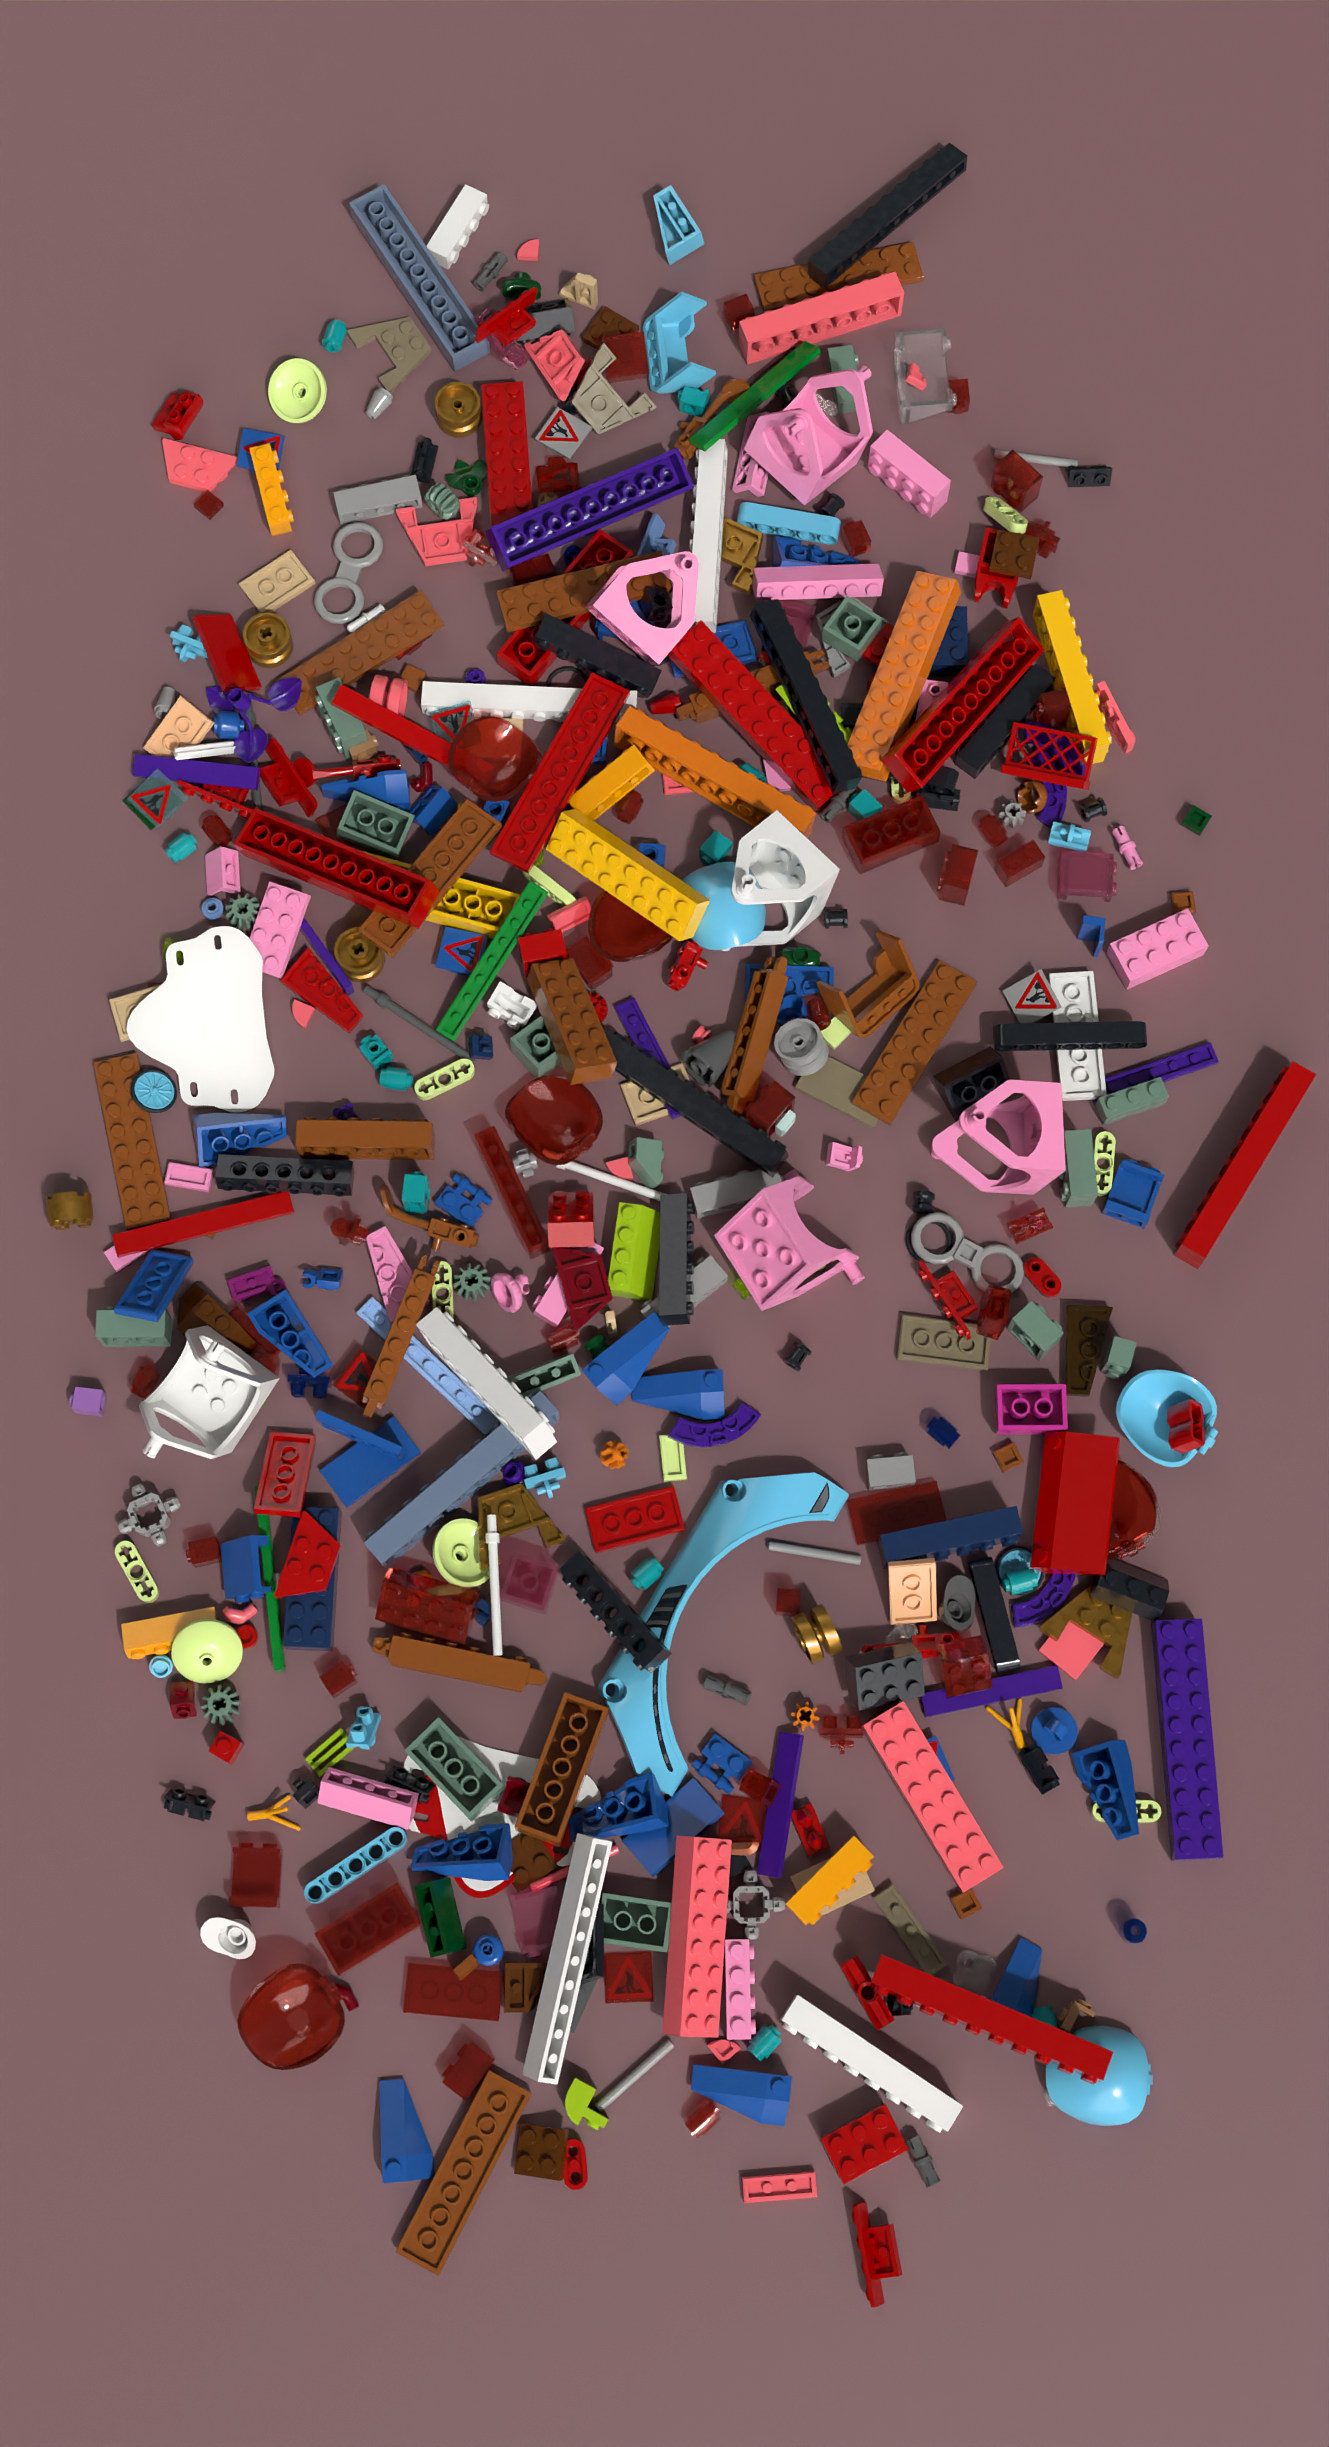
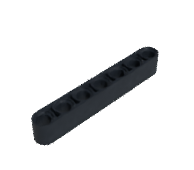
M1142 1021L1011 1023L995 1025L993 1027V1039L996 1051L1140 1049L1147 1046L1146 1023Z

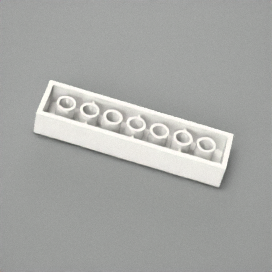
M436 1307L416 1324L417 1328L437 1355L537 1460L557 1443L553 1436L555 1430L548 1423L549 1420L541 1411H537L534 1408L535 1405L527 1396L523 1397L521 1390L513 1381L511 1383L508 1381L507 1375L500 1367L496 1368L493 1365L492 1359L486 1353L483 1354L480 1351L481 1348L473 1339L470 1340L467 1337L468 1335L460 1325L456 1326L454 1324L455 1321L448 1312L442 1313Z
M795 1995L780 2019L784 2022L782 2027L793 2035H796L797 2032L804 2036L802 2041L814 2049L817 2046L824 2049L823 2055L835 2063H837L838 2059L845 2064L843 2069L856 2077L858 2074H861L866 2078L864 2083L877 2091L879 2088H882L886 2091L884 2095L886 2098L898 2105L901 2101L907 2105L905 2108L907 2112L918 2119L922 2115L928 2119L925 2124L939 2133L942 2130L949 2131L963 2108L960 2103L799 1995Z

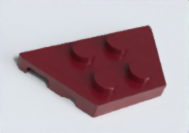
M551 1247L573 1330L577 1331L613 1300L602 1256L576 1249Z

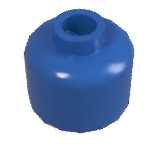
M219 711L216 716L212 717V721L215 722L212 726V732L219 739H235L239 736L240 732L244 731V719H240L236 711Z
M492 1934L480 1936L473 1945V1955L477 1962L484 1966L498 1964L504 1955L503 1942Z

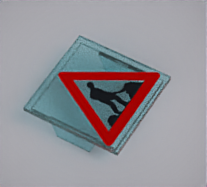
M471 701L429 712L435 735L459 748L481 743Z
M158 768L127 798L157 828L166 820H169L188 799Z

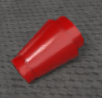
M672 693L654 702H650L652 714H676V708L682 706L680 695Z

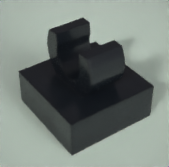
M299 1777L292 1783L297 1789L292 1796L305 1809L319 1797L320 1788L311 1779L305 1783Z

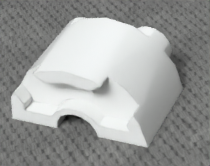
M500 981L487 1003L489 1007L488 1014L496 1019L502 1018L507 1021L509 1027L518 1030L520 1026H526L537 1007V1003L526 996L519 995L513 988Z

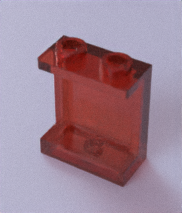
M239 1843V1847H233L232 1894L229 1896V1906L280 1908L283 1849L277 1848V1844L263 1843V1848H253V1843Z

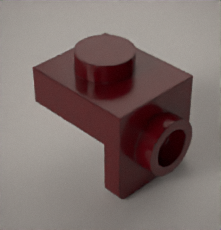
M187 1680L170 1683V1708L174 1719H186L197 1716L194 1681Z
M508 1776L506 1788L498 1804L497 1811L518 1818L530 1783L520 1777Z

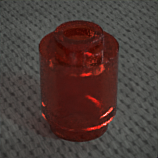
M631 790L621 798L616 809V818L621 822L631 824L636 819L644 803V800L641 798L642 795L637 791Z
M988 814L980 819L981 824L978 828L987 842L992 844L994 848L1008 840L1007 831L997 815L991 816V814Z
M209 815L203 820L201 829L214 845L224 847L233 839L231 830L218 815Z
M813 998L807 1003V1018L815 1022L821 1031L830 1026L831 1018L824 1000Z
M570 1323L550 1332L551 1335L546 1336L553 1353L557 1351L560 1353L578 1345V1339L581 1338L578 1330L574 1331Z
M146 1364L145 1367L140 1366L130 1384L132 1386L130 1392L143 1399L151 1395L160 1378V1375L157 1374L158 1369L149 1364Z
M703 2101L688 2116L685 2125L699 2138L701 2135L704 2136L721 2120L719 2117L721 2111L712 2101L710 2103Z

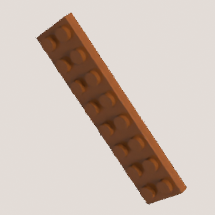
M908 242L870 250L826 288L808 275V263L754 274V281L764 313L769 310L780 309L787 304L799 303L806 298L820 296L825 292L839 290L844 286H852L866 279L871 280L884 273L896 272L901 286L922 282L924 276L914 242Z
M662 550L496 591L507 632L539 625L545 614L560 620L589 613L585 606L619 567L663 556ZM661 572L633 577L626 584L629 602L641 600L646 587H666L668 593L672 592L673 589L671 580Z
M420 590L280 677L277 681L287 678L301 679L300 698L294 706L301 716L317 706L315 700L317 686L340 677L344 686H350L444 627V622L424 592Z
M466 799L408 869L412 873L431 880L440 891L425 919L502 827L501 822L468 799ZM373 911L358 929V933L394 958L417 929Z
M939 960L854 1097L852 1104L890 1126L978 981Z
M133 1053L93 1062L126 1230L129 1231L171 1220L150 1112L138 1107L131 1096V1083L134 1077L141 1072L138 1054Z
M491 2070L488 2071L396 2253L438 2276L440 2275L532 2095L531 2092Z

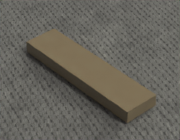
M893 1884L873 1897L923 1972L933 1976L949 1965Z

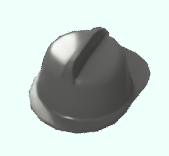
M956 1575L950 1578L945 1587L944 1598L938 1607L939 1616L945 1623V1626L952 1627L958 1631H965L972 1626L976 1600L973 1583L963 1575Z

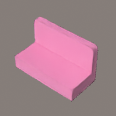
M220 846L206 854L207 895L212 896L220 891L232 894L240 892L238 851Z

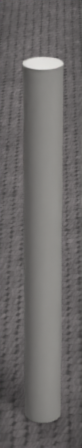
M996 449L994 451V458L1069 468H1072V466L1077 467L1078 460Z
M773 1541L769 1543L768 1550L856 1565H860L861 1556Z
M668 2039L595 2104L600 2112L674 2048L670 2040Z

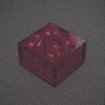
M514 1553L500 1595L501 1601L546 1615L558 1578L559 1566Z

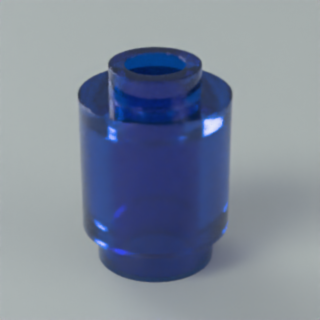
M934 1416L926 1426L929 1429L927 1434L942 1447L946 1446L948 1449L961 1436L957 1432L958 1429L942 1416L938 1419Z
M1128 1919L1121 1924L1119 1932L1125 1942L1135 1944L1145 1939L1147 1928L1139 1919ZM1133 1926H1135L1138 1930L1136 1936L1131 1933V1928Z

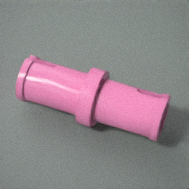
M1119 826L1120 833L1115 828L1112 834L1120 847V853L1124 854L1131 870L1136 869L1135 863L1139 868L1142 866L1143 861L1135 849V842L1131 841L1125 826Z

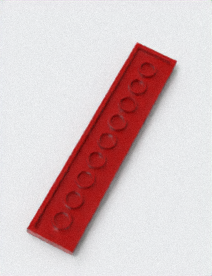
M591 673L492 846L490 855L529 874L554 830L561 812L566 809L630 696V690L595 673Z

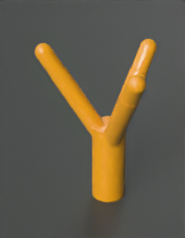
M1018 1698L1016 1717L1013 1707L1009 1708L1012 1725L992 1708L986 1706V1710L1011 1730L1017 1749L1026 1747L1020 1729L1022 1699Z
M287 1795L268 1809L247 1812L248 1821L268 1818L297 1831L301 1829L300 1826L273 1815L288 1811V1807L280 1806L290 1800L291 1795Z

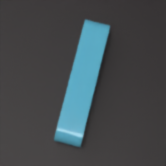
M751 502L740 504L736 521L764 534L827 545H834L838 542L841 521L836 517Z
M399 1827L390 1828L308 1883L304 1889L305 1898L314 1904L326 1901L403 1849L408 1843L407 1833ZM395 1832H400L403 1836V1840L399 1845H393L390 1841L391 1835ZM379 1845L383 1849L382 1856L374 1859L371 1857L370 1851L374 1846ZM355 1859H360L363 1864L362 1869L358 1872H353L350 1868L351 1862ZM339 1872L342 1875V1882L337 1886H333L330 1882L331 1875ZM314 1886H319L322 1889V1895L318 1899H312L310 1896V1891Z

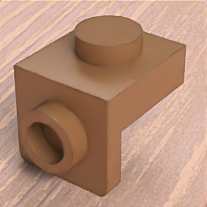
M365 729L368 741L349 748L352 761L370 760L371 757L378 755L376 747L379 746L374 734L370 735L368 729Z
M1081 1999L1078 2002L1071 2001L1067 2009L1063 2007L1057 2019L1060 2021L1058 2027L1066 2032H1070L1079 2012L1089 2017H1094L1095 2012L1090 2010L1092 2005Z

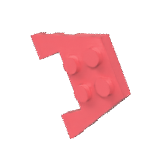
M477 497L459 499L460 520L421 526L417 525L415 506L396 509L397 517L425 567L467 560L478 506Z

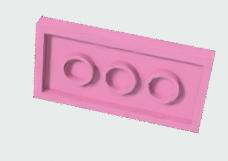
M270 881L250 940L262 956V972L282 979L311 896Z

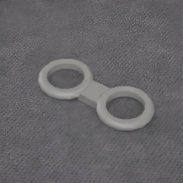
M354 522L340 529L334 538L333 550L341 563L336 578L329 579L320 585L314 599L317 613L323 620L332 624L351 622L359 616L364 607L365 598L362 589L357 585L363 570L362 568L376 562L383 550L381 534L375 527L367 523ZM364 532L373 538L374 549L368 556L354 559L343 552L342 543L351 533ZM336 587H345L351 590L356 597L353 608L341 615L328 612L323 606V598L326 593Z
M941 1212L929 1213L921 1217L913 1226L911 1241L919 1257L932 1264H946L952 1260L961 1263L971 1269L972 1279L976 1286L984 1293L995 1297L1006 1296L1014 1292L1022 1283L1024 1267L1018 1253L1010 1247L1001 1244L988 1245L982 1248L965 1239L960 1224L950 1215ZM931 1222H941L950 1227L955 1238L953 1248L941 1255L928 1252L922 1245L920 1237L925 1225ZM991 1254H1001L1010 1259L1015 1271L1013 1280L1002 1287L988 1284L982 1277L980 1269L985 1257Z

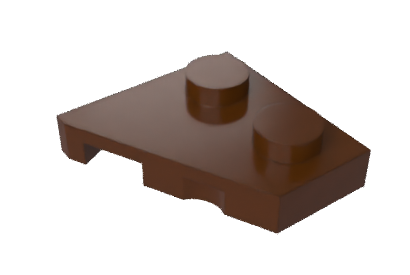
M504 1963V2013H529L534 1999L541 1989L548 1963Z

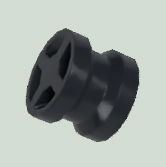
M930 1191L913 1192L915 1202L912 1205V1211L919 1214L934 1213L932 1201L935 1200V1193Z

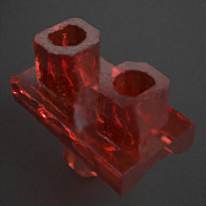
M1046 521L1044 526L1036 523L1035 526L1028 523L1024 535L1039 537L1038 546L1040 547L1037 551L1039 556L1046 559L1052 552L1055 553L1060 538L1055 536V531L1049 529L1051 522Z
M477 528L470 535L466 534L463 539V546L469 549L465 553L471 559L469 565L473 567L478 563L484 566L487 561L495 566L498 561L491 544L488 547L481 544L485 534Z
M1044 1207L1006 1224L1016 1245L1053 1229V1225L1049 1221Z
M356 1217L349 1222L345 1218H337L331 1223L330 1227L334 1236L343 1237L339 1244L344 1246L350 1242L360 1246L361 1243L365 1242L370 1229L359 1225L361 1219Z
M825 1716L823 1728L820 1730V1738H839V1740H830V1747L839 1748V1754H844L845 1748H854V1741H846L845 1738H863L864 1729H861L859 1716H847L846 1728H837V1716Z

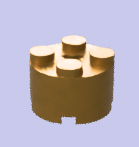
M77 1191L54 1193L52 1198L46 1196L47 1221L50 1227H55L56 1230H67L69 1225H78V1228L91 1227L93 1207L92 1194L90 1192H84V1196H78Z

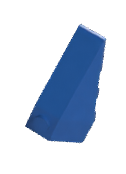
M775 536L772 567L860 564L858 558L836 551L830 554L821 550V547L817 545L811 548L802 545V541L795 538Z
M406 770L377 772L378 777L367 778L366 775L359 776V779L354 782L345 779L321 784L323 796L326 798L349 803L355 790L405 812L411 810L410 786Z
M654 1311L598 1355L582 1372L602 1394L617 1406L635 1390L640 1377L646 1371L650 1360L659 1349L670 1328L663 1326L659 1315Z
M1020 1937L989 2000L1032 2017L1042 1949Z
M405 2080L379 2081L383 2183L434 2178L433 2152L415 2110Z

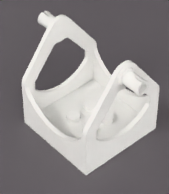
M777 810L739 841L731 895L736 902L743 905L781 903L786 912L788 925L782 931H762L756 939L740 946L787 943L821 915L840 871L831 860ZM756 879L760 885V888L762 889L757 888V886L755 885Z
M208 1325L188 1329L185 1333L187 1342L177 1363L160 1386L139 1405L147 1431L151 1435L142 1452L144 1454L149 1452L147 1456L155 1458L162 1445L166 1444L209 1459L232 1453L280 1378ZM154 1411L166 1415L186 1427L206 1447L171 1435L160 1426Z

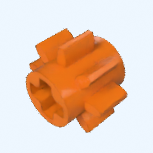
M616 1440L603 1444L605 1450L600 1452V1459L606 1467H610L612 1470L626 1465L624 1460L628 1458L629 1453L623 1443H619Z
M806 1702L805 1707L802 1708L799 1704H796L798 1712L790 1714V1716L796 1717L793 1726L799 1724L802 1726V1732L807 1726L813 1730L814 1725L812 1722L820 1720L819 1717L814 1716L818 1708H809V1702ZM803 1711L805 1714L809 1712L810 1722L806 1720L801 1721L799 1719L801 1717L800 1712Z

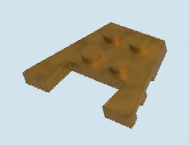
M725 518L723 521L721 561L741 569L732 582V587L750 595L753 570L757 567L763 534Z
M522 1483L478 1497L480 1571L489 1568L488 1544H486L485 1534L488 1533L487 1515H496L497 1533H499L500 1539L537 1527L545 1549L566 1541L565 1536L557 1530L552 1520L545 1515L540 1505ZM498 1555V1565H499V1564H501V1560H500V1557H499V1555Z
M1091 1584L1042 1624L1039 1631L1057 1641L1068 1622L1076 1625L1110 1648L1099 1669L1117 1680L1121 1675L1132 1613L1091 1597L1090 1594L1093 1584Z

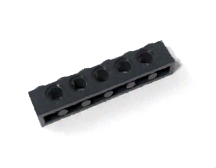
M219 1154L215 1179L217 1188L225 1191L289 1192L291 1194L306 1193L317 1196L325 1194L343 1197L352 1196L355 1172L353 1161Z
M578 1551L559 1569L564 1575L562 1578L563 1582L572 1589L574 1587L577 1590L576 1597L584 1605L589 1604L592 1608L590 1613L598 1621L602 1619L606 1624L604 1627L606 1632L614 1638L616 1636L620 1640L618 1643L619 1647L626 1654H632L634 1657L632 1662L641 1671L645 1669L653 1673L672 1654L587 1555ZM588 1576L587 1583L582 1585V1580ZM602 1592V1598L596 1601V1596ZM616 1608L615 1616L610 1618L611 1611ZM631 1625L630 1631L624 1634L626 1626ZM645 1641V1647L639 1651L640 1643Z

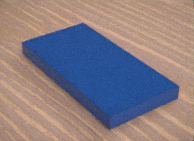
M747 620L717 626L716 633L714 634L742 664L757 661ZM669 657L674 678L686 676Z
M151 1249L114 1307L115 1314L158 1322L194 1264L193 1257Z
M318 1410L315 1416L322 1427L396 1460L404 1462L407 1456L403 1447L323 1411Z
M394 1416L374 1430L372 1434L403 1447L407 1453L404 1462L357 1443L320 1470V1473L346 1508L350 1507L421 1454L420 1450Z
M694 1778L666 1801L669 1826L648 1832L629 1834L622 1840L652 1877L675 1858L677 1836L699 1837L725 1814Z

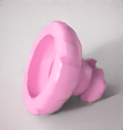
M496 1273L492 1277V1294L504 1311L514 1313L519 1310L523 1302L522 1294L527 1295L530 1291L529 1287L525 1285L529 1284L528 1277L525 1274H518L514 1279L507 1273Z

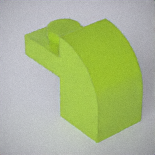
M575 2077L565 2099V2108L569 2118L576 2125H579L582 2117L587 2119L585 2124L596 2130L599 2127L605 2128L609 2118L588 2107L597 2089Z

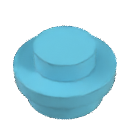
M156 1655L150 1661V1672L158 1678L166 1677L172 1672L173 1662L166 1655Z

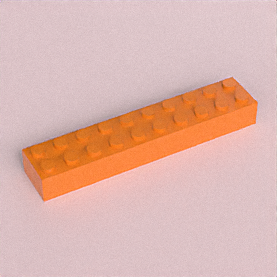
M916 571L847 744L848 748L852 750L853 758L864 777L884 782L888 779L890 771L881 759L907 731L961 594L957 579Z
M631 706L628 707L617 723L614 747L624 751L635 745L656 771L754 827L777 810L806 838L811 834L816 817V812L811 807L802 805L795 801L792 796L779 792L773 785L765 784L758 780L752 773L744 772L736 764L723 760L717 753L709 752L702 748L698 742L688 740L680 732L667 728L661 721L653 720L646 716L642 710L634 709Z

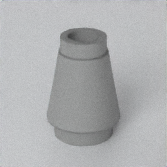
M379 387L378 390L374 391L365 414L371 419L376 420L392 403V394L386 389Z
M171 687L163 688L154 708L156 716L161 720L165 718L175 704L176 691Z

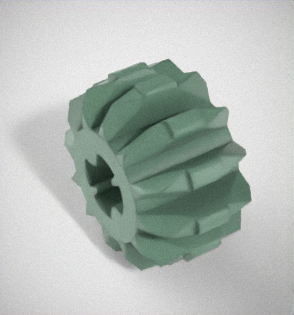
M436 483L432 485L424 496L426 504L431 508L430 510L441 519L448 520L460 508L459 499L444 484Z
M246 893L244 898L237 894L238 899L230 898L231 905H226L225 909L228 913L225 916L227 920H231L230 925L232 927L238 925V929L242 931L244 926H246L248 930H251V924H255L261 904H257L258 899L256 897L250 898L248 893Z
M468 1263V1270L465 1271L460 1267L459 1272L461 1275H454V1279L458 1282L453 1284V1288L459 1289L457 1291L458 1297L464 1295V1300L468 1301L470 1296H472L473 1301L477 1302V1295L485 1298L484 1291H490L491 1287L488 1283L491 1282V1277L486 1276L488 1273L487 1269L480 1271L479 1264H476L475 1268L472 1269L471 1264ZM475 1279L476 1284L473 1283L472 1286H469L468 1282H472Z
M217 1685V1693L212 1688H209L210 1698L204 1695L202 1697L203 1700L208 1702V1704L201 1705L202 1710H208L203 1716L206 1719L212 1716V1724H216L219 1719L220 1725L223 1726L226 1723V1717L230 1722H233L232 1712L236 1715L240 1714V1711L234 1708V1706L242 1704L240 1700H234L239 1694L237 1692L231 1693L230 1686H227L223 1691L222 1686ZM224 1699L225 1701L223 1703L226 1704L225 1709H219L216 1706V1703L222 1702Z

